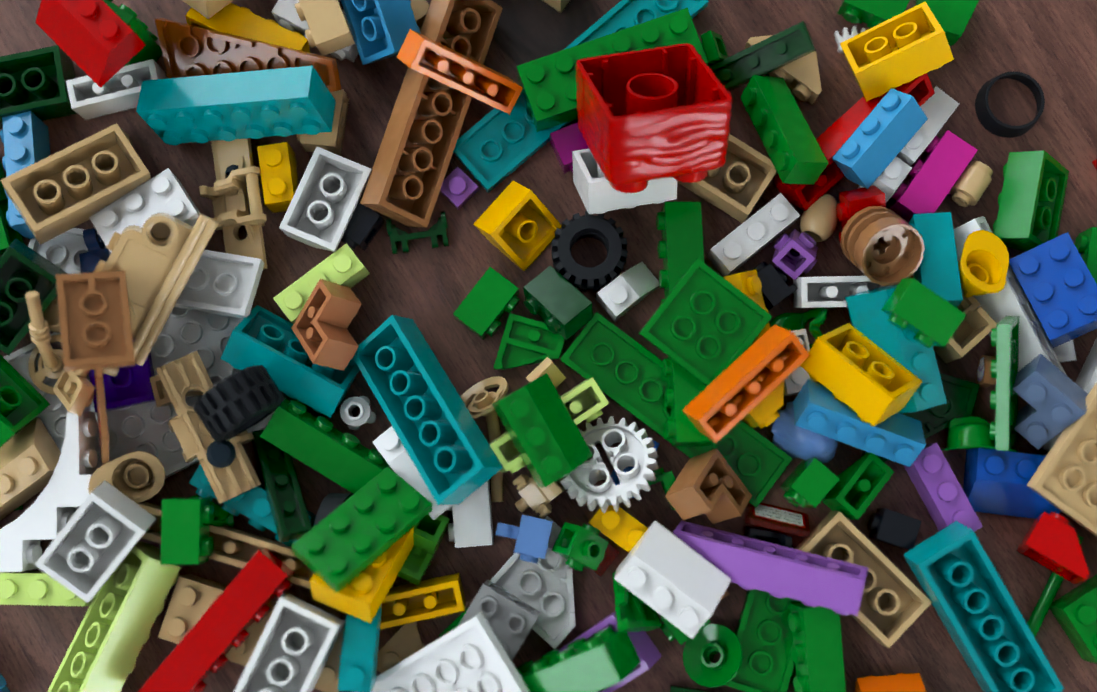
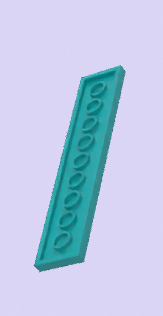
M621 0L565 49L688 8L693 19L707 7L709 1ZM521 92L510 115L494 108L457 140L453 154L489 193L550 141V133L565 128L572 121L537 132L523 92Z

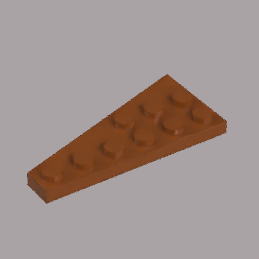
M164 18L155 19L168 78L313 65L330 92L342 90L337 61L334 58Z

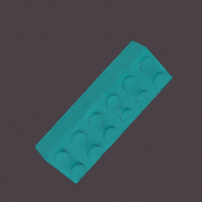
M312 65L142 81L136 112L166 144L179 145L180 143H206L218 140L233 141L244 138L261 139L270 136L288 137L296 134L316 135L322 132H332L336 101Z
M391 315L358 345L359 347L353 359L437 505H459L503 468L413 319Z
M955 521L903 554L925 594L933 602L932 606L983 692H1061L1065 690L972 529Z

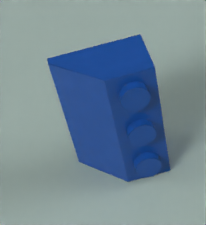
M985 448L966 449L963 491L974 511L1036 519L1043 512L1050 514L1052 511L1060 514L1061 511L1026 486L1046 456Z

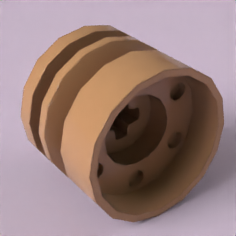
M869 206L856 212L847 221L841 233L840 245L843 255L873 283L882 286L896 285L900 283L902 278H909L917 271L923 260L925 246L919 232L909 223L902 220L891 209L882 206Z

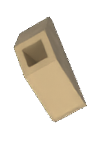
M773 35L750 37L744 50ZM816 51L769 73L770 77L784 78L787 86L793 90V94L803 102L808 101L813 105L822 91Z

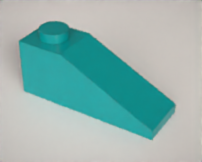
M382 604L371 623L347 614L340 658L338 691H372L376 683Z

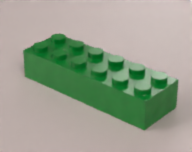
M688 8L518 65V81L520 86L523 87L522 92L536 131L540 132L578 118L576 62L579 59L689 43L694 46L708 65L707 57Z

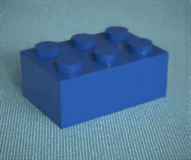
M1068 232L1009 259V265L1053 348L1097 329V284Z

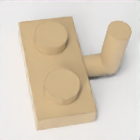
M119 367L103 368V373L112 377H116L119 372ZM63 368L53 391L68 412L81 416L85 407L90 406L92 403L95 387L87 379L91 369L64 371Z

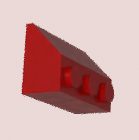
M41 0L35 23L100 88L146 46L138 35L103 0Z

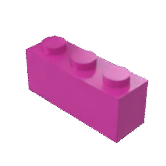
M949 130L940 138L938 136L934 137L925 149L928 152L923 161L918 159L908 173L912 177L907 185L902 182L892 195L895 202L890 209L908 222L913 214L936 212L978 151Z

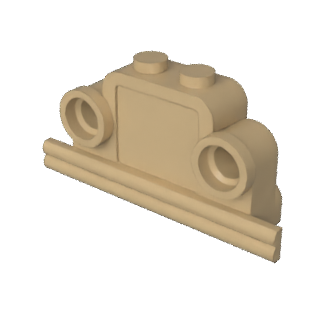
M156 213L145 221L142 228L131 225L126 227L121 234L114 232L106 247L112 251L107 262L100 259L93 272L125 271L132 340H134V358L137 365L143 366L218 225L217 221L203 214H200L194 227L166 213Z

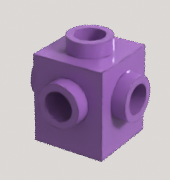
M796 229L789 235L784 233L773 245L775 251L772 262L784 274L796 280L802 272L808 273L816 264L818 249L815 246L816 241L806 232L800 233ZM792 247H793L796 251H798L799 253L793 252V251L791 250Z

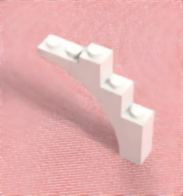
M67 412L62 450L48 484L36 501L24 513L0 529V572H24L37 569L38 567L34 564L42 555L40 540L55 539L74 515V507H80L89 496V480L95 472L98 463V453L95 444L98 425L95 419V412H83L81 416Z

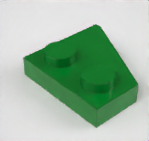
M509 313L493 369L500 371L538 364L547 357L551 361L559 360L565 339L559 333H552L544 322Z

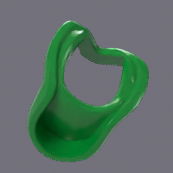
M812 308L805 313H783L777 315L771 320L770 328L775 324L789 331L804 329L808 321L815 318L809 324V331L817 340L818 337L823 335L819 327L826 321L827 308Z

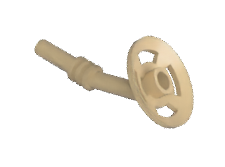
M29 291L25 294L31 321L28 328L31 341L36 344L29 358V375L33 383L40 390L56 395L53 391L54 387L45 384L44 380L46 377L58 379L64 368L62 350L52 349L51 343L61 342V335L51 336L48 321L44 320L39 293L37 291ZM39 353H40V357H39V360H38V370H39V371L36 372V360H37V357H38V355H39Z
M500 376L484 379L470 387L460 396L465 406L468 405L467 409L473 419L486 416L490 442L501 435L498 414L492 404L505 397L509 389L506 379ZM493 387H499V389L496 392L486 391L487 389ZM501 471L491 477V502H503V472Z

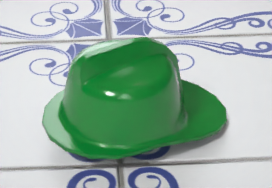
M980 417L953 418L949 421L947 448L941 449V451L973 448L995 450V440H990V424ZM1013 449L1009 450L1010 452H1018L1017 450Z

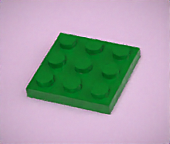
M697 258L639 334L700 382L708 386L750 347L773 316Z

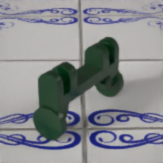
M441 211V217L438 218V221L428 231L407 233L397 228L395 224H392L391 219H386V227L393 254H398L397 242H401L403 253L410 252L408 241L430 237L432 248H439L437 236H443L444 247L449 246L448 223L445 211Z

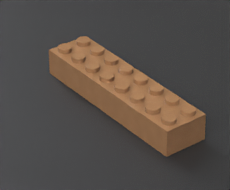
M431 0L420 33L483 65L503 8L491 0ZM408 67L360 204L408 227L427 228L472 97Z

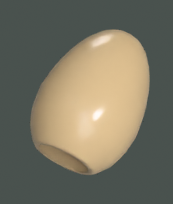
M824 194L804 211L801 216V233L806 232L816 242L827 240L836 229L838 222L836 212L837 201L832 195Z

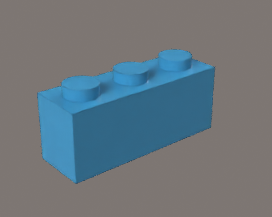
M891 88L831 159L848 180L869 189L928 118L913 96Z

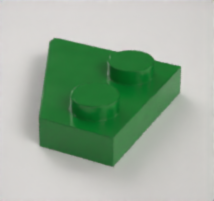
M616 571L613 572L616 619L619 633L652 631L662 626L657 612L614 579Z

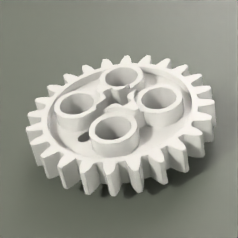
M610 416L608 423L603 424L602 419L599 417L597 419V426L594 427L586 422L587 430L583 432L579 429L593 457L561 478L563 479L561 481L563 488L567 490L571 499L576 498L580 507L587 502L590 511H593L599 505L602 512L606 513L608 505H612L614 510L618 512L619 503L622 502L628 508L631 507L630 498L634 497L639 501L642 500L639 491H650L647 481L656 480L652 470L659 469L657 460H655L658 458L656 448H653L652 438H647L646 430L644 428L639 430L636 422L628 426L625 418H622L616 424L613 416ZM617 442L621 443V444H620L619 446H617V447H614V448L611 447V445H613L614 443H617ZM597 443L602 445L620 480L619 485L614 484L596 448ZM626 467H634L629 472H622L623 469H625ZM606 480L602 485L594 486L596 482Z

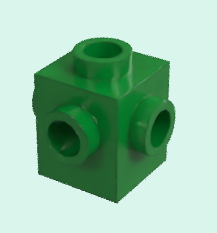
M564 522L551 551L566 558L565 565L582 572L584 568L596 571L604 559L605 550L609 542L599 537L600 531L588 524L583 523L582 526Z

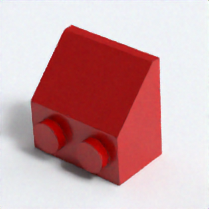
M1052 511L1050 514L1043 512L1034 520L1016 551L1074 585L1086 580L1089 576V571L1075 529L1067 525L1069 520L1062 515Z

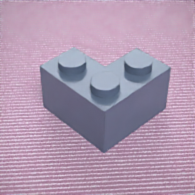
M1039 354L1018 371L1013 390L1027 401L1028 404L1018 411L1014 429L1034 447L1039 449L1086 414L1085 398L1088 393L1042 354Z

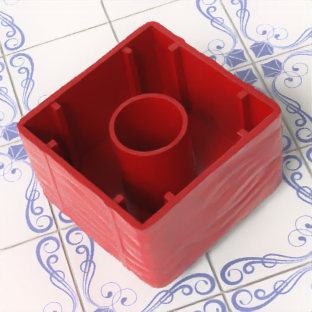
M689 43L675 44L577 60V125L600 170L615 190L622 193H637L648 186V180L673 177L680 182L695 183L705 179L708 175V170L724 166L730 131L732 97L693 45Z

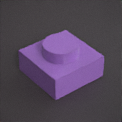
M457 166L443 180L440 192L459 210L479 190V186Z

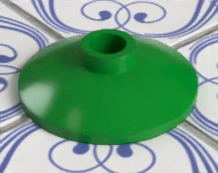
M707 624L692 639L690 638L686 641L683 650V664L689 677L697 684L709 688H716L729 683L739 672L743 660V649L739 638L731 629L720 624ZM720 653L721 657L717 663H714V655Z

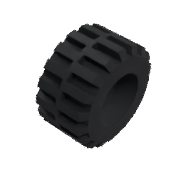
M585 211L584 216H580L579 213L574 214L570 221L566 219L562 222V227L560 229L557 228L555 238L552 240L554 269L574 287L580 288L581 292H587V289H593V292L599 291L601 287H605L618 277L625 266L628 251L627 239L623 237L624 231L621 227L617 228L615 226L616 221L611 217L609 220L605 219V214L603 213L598 214V216L588 214L587 211ZM594 238L604 244L607 249V257L602 264L596 267H584L572 258V246L580 239Z
M256 365L238 371L213 386L198 399L193 409L214 441H222L242 433L266 418L280 406L284 396L263 365Z

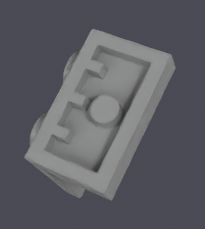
M487 579L459 625L482 613L512 661L540 612Z

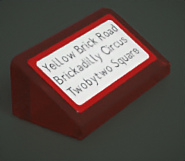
M762 502L757 508L749 503L746 506L743 521L747 524L806 538L810 535L809 518L804 512Z

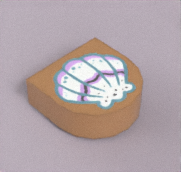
M982 355L980 357L976 373V384H980L979 387L986 388L996 384V378H991L990 374L991 361L996 359L995 356Z

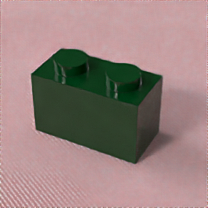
M551 265L523 287L526 308L533 315L538 314L541 316L548 329L554 334L559 333L565 340L593 318L592 302Z

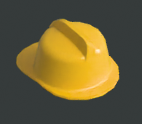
M985 230L974 231L967 237L964 243L961 260L958 263L964 297L969 298L973 295L980 296L987 293H998L1004 289L1009 266V252L1003 241L992 232Z

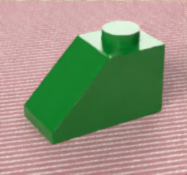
M868 452L837 476L840 478L839 481L823 498L822 502L832 511H840L848 520H859L893 475L894 471L877 455Z

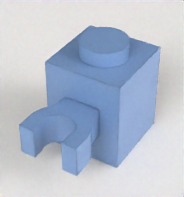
M522 515L520 526L498 522L495 535L517 539L514 552L520 554L519 559L538 563L539 558L545 559L553 521Z

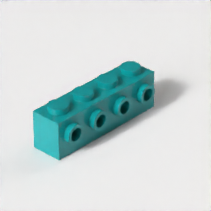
M200 464L189 484L197 488L195 493L199 496L210 497V501L213 498L217 499ZM263 484L224 502L221 507L222 509L235 516H238L239 513L250 518L248 523L261 531H265L266 528L276 533L274 538L279 541ZM307 510L313 528L316 515ZM297 540L283 542L282 544L291 547L292 543L294 544Z

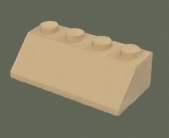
M40 418L34 419L0 448V521L46 487L59 461L61 451Z

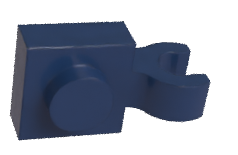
M96 228L83 230V239L88 252L79 254L81 273H93L100 259L107 262L111 254L105 248V243L100 235L97 234Z

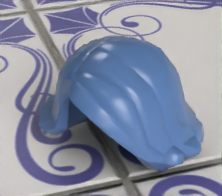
M793 401L787 402L786 408L778 411L780 416L772 425L771 432L774 434L772 443L793 459L807 460L816 458L821 463H828L835 456L838 441L796 426Z

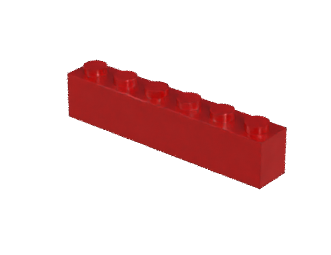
M927 73L909 83L894 88L913 96L919 106H922L935 94ZM888 92L869 101H866L863 96L816 139L828 161V165L814 185L783 184L778 174L772 178L779 192L782 193L789 203L806 211L845 176L831 158Z
M267 548L258 550L138 692H202L207 686L204 682L211 672L216 674L226 664L228 658L225 655L232 647L237 649L248 638L250 633L246 630L254 621L259 623L271 610L268 604L275 596L280 598L292 585L289 579L295 573Z

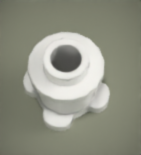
M349 397L341 405L340 415L349 429L355 431L366 423L372 424L375 422L376 414L371 411L370 399L368 397ZM359 407L360 414L354 417L352 414L353 409Z

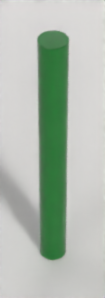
M1077 535L1079 543L1081 545L1084 538ZM1053 572L1027 622L1034 637H1036L1064 578Z

